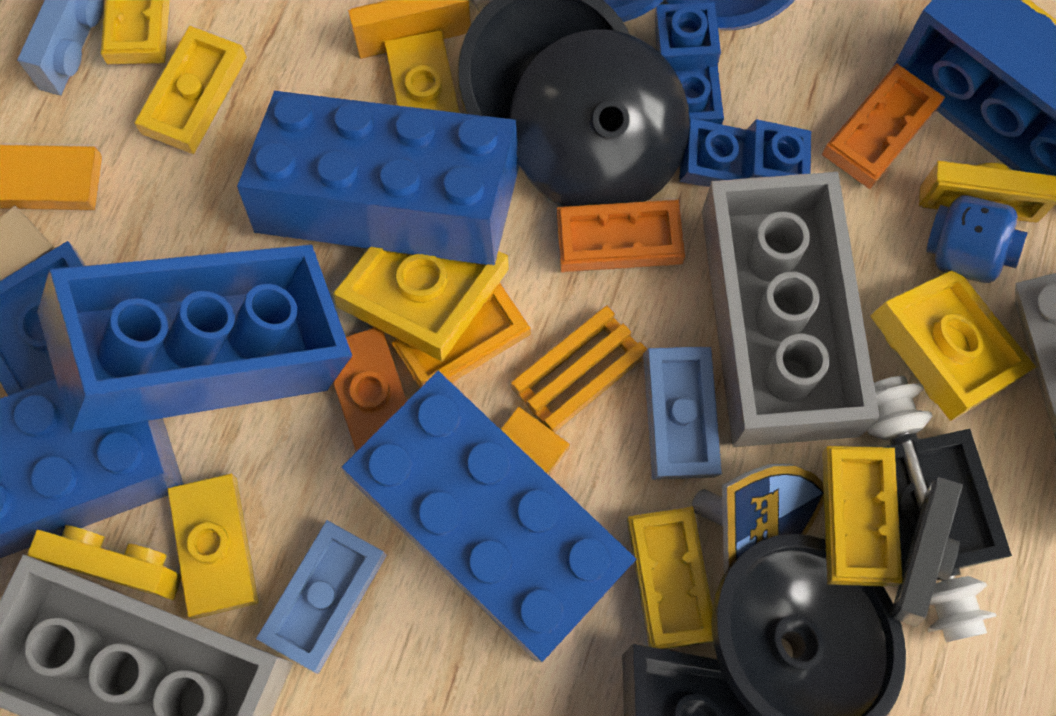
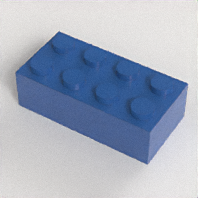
M932 0L920 14L894 65L896 63L942 94L945 99L936 111L1010 169L1056 176V25L1046 15L1036 12L1021 0Z
M274 90L237 188L254 233L368 249L376 247L383 248V251L412 255L423 254L436 256L441 259L495 265L519 170L516 120Z
M312 245L50 269L38 308V316L71 433L328 391L333 381H335L352 357Z
M439 370L341 467L347 479L536 662H543L636 560L619 541Z
M56 378L0 398V558L30 548L37 529L62 536L65 525L78 528L86 527L168 496V488L184 485L163 418L71 433Z

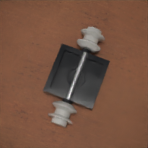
M895 376L874 383L880 418L867 432L869 435L877 438L891 440V446L883 448H895L902 572L924 495L933 480H937L940 477L963 484L948 537L960 541L959 551L949 580L941 579L942 582L935 584L930 605L935 606L939 619L928 628V632L942 630L946 642L986 634L987 631L983 620L997 617L994 612L980 610L976 595L987 587L986 582L970 576L955 577L961 575L960 569L1003 560L1012 556L971 429L918 439L917 432L921 431L933 417L929 411L916 410L913 398L923 391V385L917 383L908 384L906 376Z

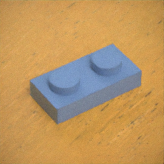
M44 0L17 59L39 90L62 95L69 77L73 76L79 69L82 47L91 27L96 26L101 19L103 0Z
M711 347L648 348L643 353L652 480L715 478L721 475Z
M326 520L256 639L312 672L319 674L387 555L384 551Z

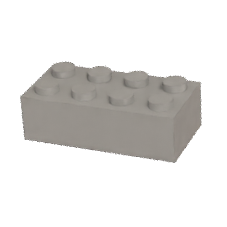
M825 172L711 181L702 209V219L732 446L744 447L860 437L880 417L839 173Z
M24 554L0 600V708L19 716H271L293 665V662Z

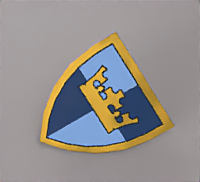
M767 464L745 472L723 484L722 497L705 489L700 490L692 501V507L694 508V513L723 526L725 573L737 557L765 539L785 534L806 535L823 505L824 487L823 482L810 471L792 464Z

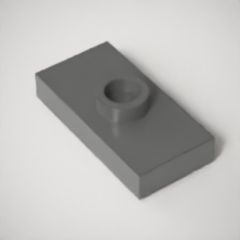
M938 477L937 480H933L926 491L902 572V584L898 586L891 614L894 615L893 619L917 627L926 619L937 578L949 580L957 559L960 541L948 537L963 484Z

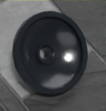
M492 0L482 9L469 27L459 54L458 88L466 114L509 119L510 105L517 83L525 69L540 52L557 40L581 31L603 29L629 34L625 24L604 0ZM604 108L599 115V123L604 130L613 132L618 125V116L613 110Z
M603 29L586 30L570 34L557 40L540 52L531 61L519 79L513 93L509 119L516 120L517 160L519 166L531 184L540 193L562 207L648 201L663 189L678 169L686 150L690 129L686 94L681 81L669 62L657 50L641 39L623 32ZM604 108L613 110L618 116V125L613 132L604 130L599 123V115Z
M785 534L765 539L737 557L719 582L714 597L711 618L715 653L730 688L753 716H887L898 699L906 669V647L901 622L893 619L894 615L891 614L893 602L883 586L827 584L825 539L803 534ZM782 638L791 645L792 657L786 653L782 645Z

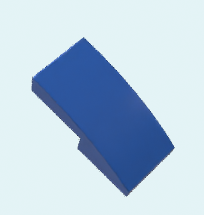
M715 2L660 4L656 6V50L669 62L681 81L688 102L690 118L723 124L724 113L718 72L721 49Z
M690 118L688 143L680 163L679 182L710 187L711 181L811 174L810 130L758 119L747 129H741Z

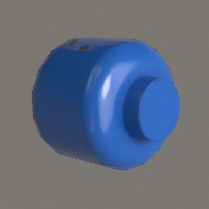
M962 195L957 197L950 207L940 205L931 229L926 252L935 254L936 267L944 273L954 271L970 280L991 283L1000 276L1004 266L1017 269L1028 232L1016 229L1018 216L1013 207Z

